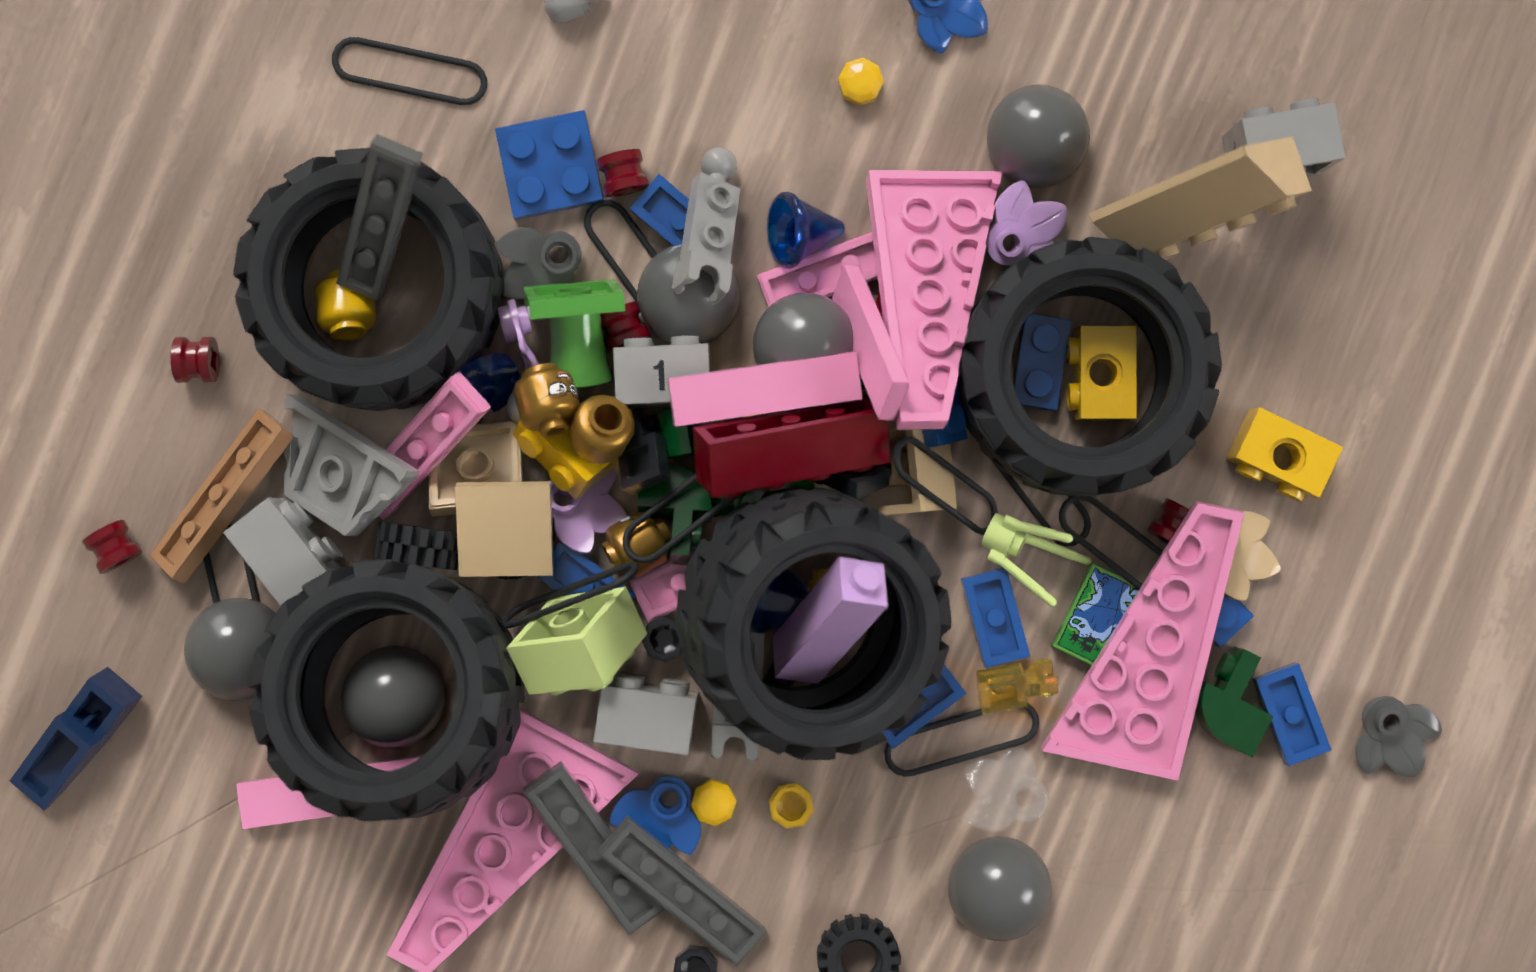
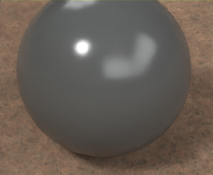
M1029 85L1011 92L997 105L991 115L987 128L988 152L996 168L1013 183L1020 180L1026 181L1029 188L1051 187L1068 179L1084 161L1090 142L1089 123L1083 108L1070 94L1050 85Z
M682 244L670 246L655 255L641 274L637 289V301L641 316L654 334L671 343V337L699 336L700 344L711 342L728 329L737 314L740 301V288L737 276L733 270L728 293L720 302L714 305L708 302L709 297L714 292V281L711 275L704 270H700L699 278L695 282L684 285L685 290L681 294H675L672 290L675 264L680 260Z
M795 293L774 302L760 317L753 336V354L756 365L817 358L853 351V330L849 316L836 302L816 293Z
M228 598L205 608L190 625L184 644L186 666L194 681L207 693L220 699L243 701L254 698L256 688H249L254 653L269 638L271 633L264 632V630L276 613L265 604L249 598Z
M385 646L374 649L362 656L347 673L341 693L342 710L350 728L365 742L385 749L406 748L425 739L438 725L446 702L444 681L437 667L419 651L404 646Z
M994 836L972 843L957 857L950 871L948 896L954 914L970 932L987 940L1010 941L1028 934L1040 924L1048 911L1051 901V879L1044 861L1030 846L1014 838Z

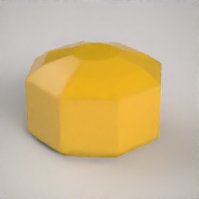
M865 58L847 62L838 78V85L843 99L856 106L874 102L884 83L879 65Z
M711 778L696 787L691 807L699 821L717 826L732 818L737 798L729 783Z
M796 781L779 784L769 798L772 819L786 829L804 826L814 812L811 792Z

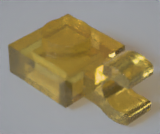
M1051 659L1036 660L1029 665L1026 671L1023 670L1021 662L976 670L978 702L982 715L1027 707V697H1048L1059 693L1058 678L1053 676V663Z

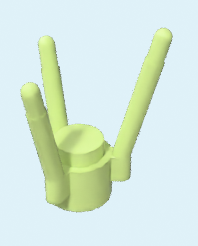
M995 513L981 542L982 547L991 550L987 560L1003 567L1049 606H1056V599L1011 562L1007 556L1010 554L1017 557L1024 543L1084 565H1090L1092 559L1072 549L1037 537L1040 536L1070 543L1073 541L1071 534L1020 521L1007 514L1003 516Z

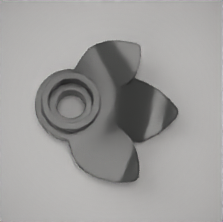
M530 227L518 228L503 235L497 241L496 248L502 255L513 261L509 265L504 277V296L512 299H524L523 287L574 282L572 273L578 268L582 256L578 241L566 232L554 231L544 235ZM560 245L567 250L568 255L563 262H555L550 258L549 253L554 246Z
M1391 696L1374 698L1364 706L1362 711V723L1365 731L1356 743V759L1365 774L1375 772L1386 763L1390 769L1401 776L1415 777L1420 773L1425 764L1426 749L1423 742L1441 734V723L1431 710L1421 704L1404 705L1401 701ZM1391 714L1389 722L1383 726L1384 718Z

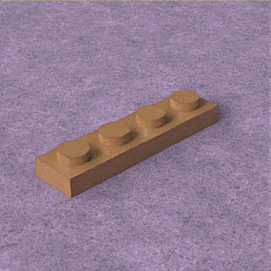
M258 408L149 556L172 579L185 584L250 495L255 491L272 465L283 453L294 435L273 416Z

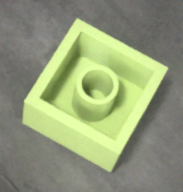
M620 587L530 621L506 648L529 695L541 693L560 695L569 690L579 689L597 691L605 688L613 681V676L624 662L634 655V650L645 638L647 632L627 588ZM583 593L562 595L548 600L547 603L541 609L547 608L549 606H552L554 604L565 601L567 599H570Z

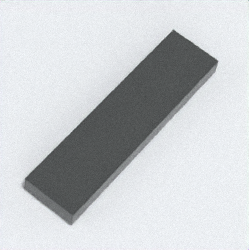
M378 134L370 143L336 284L380 302L386 292L423 153Z
M562 761L523 787L526 797L628 935L666 910L598 855L597 849L613 831Z
M628 815L597 849L600 857L735 966L741 963L767 933L765 927Z

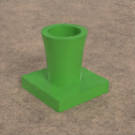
M615 279L523 287L524 304L530 319L549 318L550 363L556 364L559 369L570 372L576 388L595 386L611 381L613 378L606 356L600 313L625 311L624 292Z

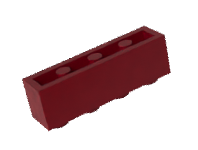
M867 394L862 395L863 399L771 412L693 427L696 480L712 498L730 499L739 496L743 491L758 488L775 490L784 487L788 482L803 479L820 481L828 478L830 474L843 471L865 472L872 469L874 465L889 463V420L878 419L870 397Z

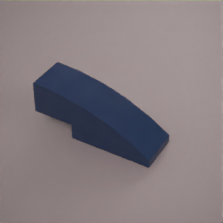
M109 667L93 675L86 681L66 711L54 718L12 776L10 782L45 811L100 751L142 698V695Z

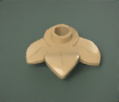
M1243 511L1244 517L1224 593L1225 596L1237 601L1247 600L1250 591L1249 581L1263 580L1281 571V566L1276 557L1261 541L1269 528L1270 520L1251 511Z

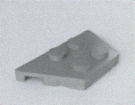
M286 395L284 409L293 410L292 434L294 437L284 449V456L287 461L286 471L284 472V495L294 502L298 500L304 509L344 536H359L418 477L419 470L302 396Z

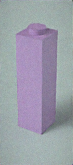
M838 557L774 634L775 678L818 684L888 607L884 564Z

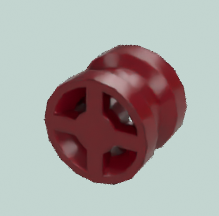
M640 149L621 150L597 159L599 171L603 172L606 178V183L603 186L606 197L611 198L634 194L645 190L649 186L647 176L642 174L640 164L643 161Z
M637 301L626 303L625 311L600 314L601 328L605 329L608 336L605 342L608 352H613V348L624 347V339L651 337L648 327L642 325L638 317L640 308Z
M175 337L173 339L170 363L175 382L188 383L192 378H200L206 383L216 382L219 375L220 357L215 337H202L199 342H191L186 337Z
M1166 498L1161 505V516L1158 520L1152 521L1146 530L1168 544L1190 509Z
M118 520L108 524L82 540L86 550L94 552L98 559L96 567L100 574L117 569L142 553L138 543L131 542L128 537L129 527L125 520Z

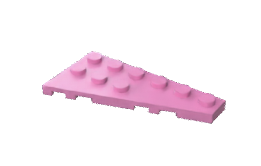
M869 170L866 188L883 322L910 383L897 417H895L897 430L944 429L949 420L959 374L958 367L962 349L965 345L964 340L968 330L970 313L974 305L987 246L986 239L994 214V203L1002 172Z
M1199 501L1193 503L1041 746L1043 752L1178 781L1244 513L1241 510Z
M519 708L521 723L509 754L501 757L494 775L470 796L393 941L387 956L417 972H433L563 847L524 794L523 787L562 761L591 803L600 812L640 772Z

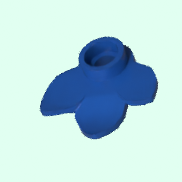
M908 0L911 8L918 14L917 32L925 45L937 53L941 54L947 49L952 35L975 38L987 33V15L978 0H936L935 2L930 0Z
M676 776L660 777L650 785L649 789H633L628 791L620 798L611 812V825L618 827L628 815L666 847L670 848L673 844L678 850L689 855L694 852L701 837L700 821L690 809L692 803L691 790L685 781ZM671 790L677 794L678 802L674 806H666L662 803L661 794L664 791Z

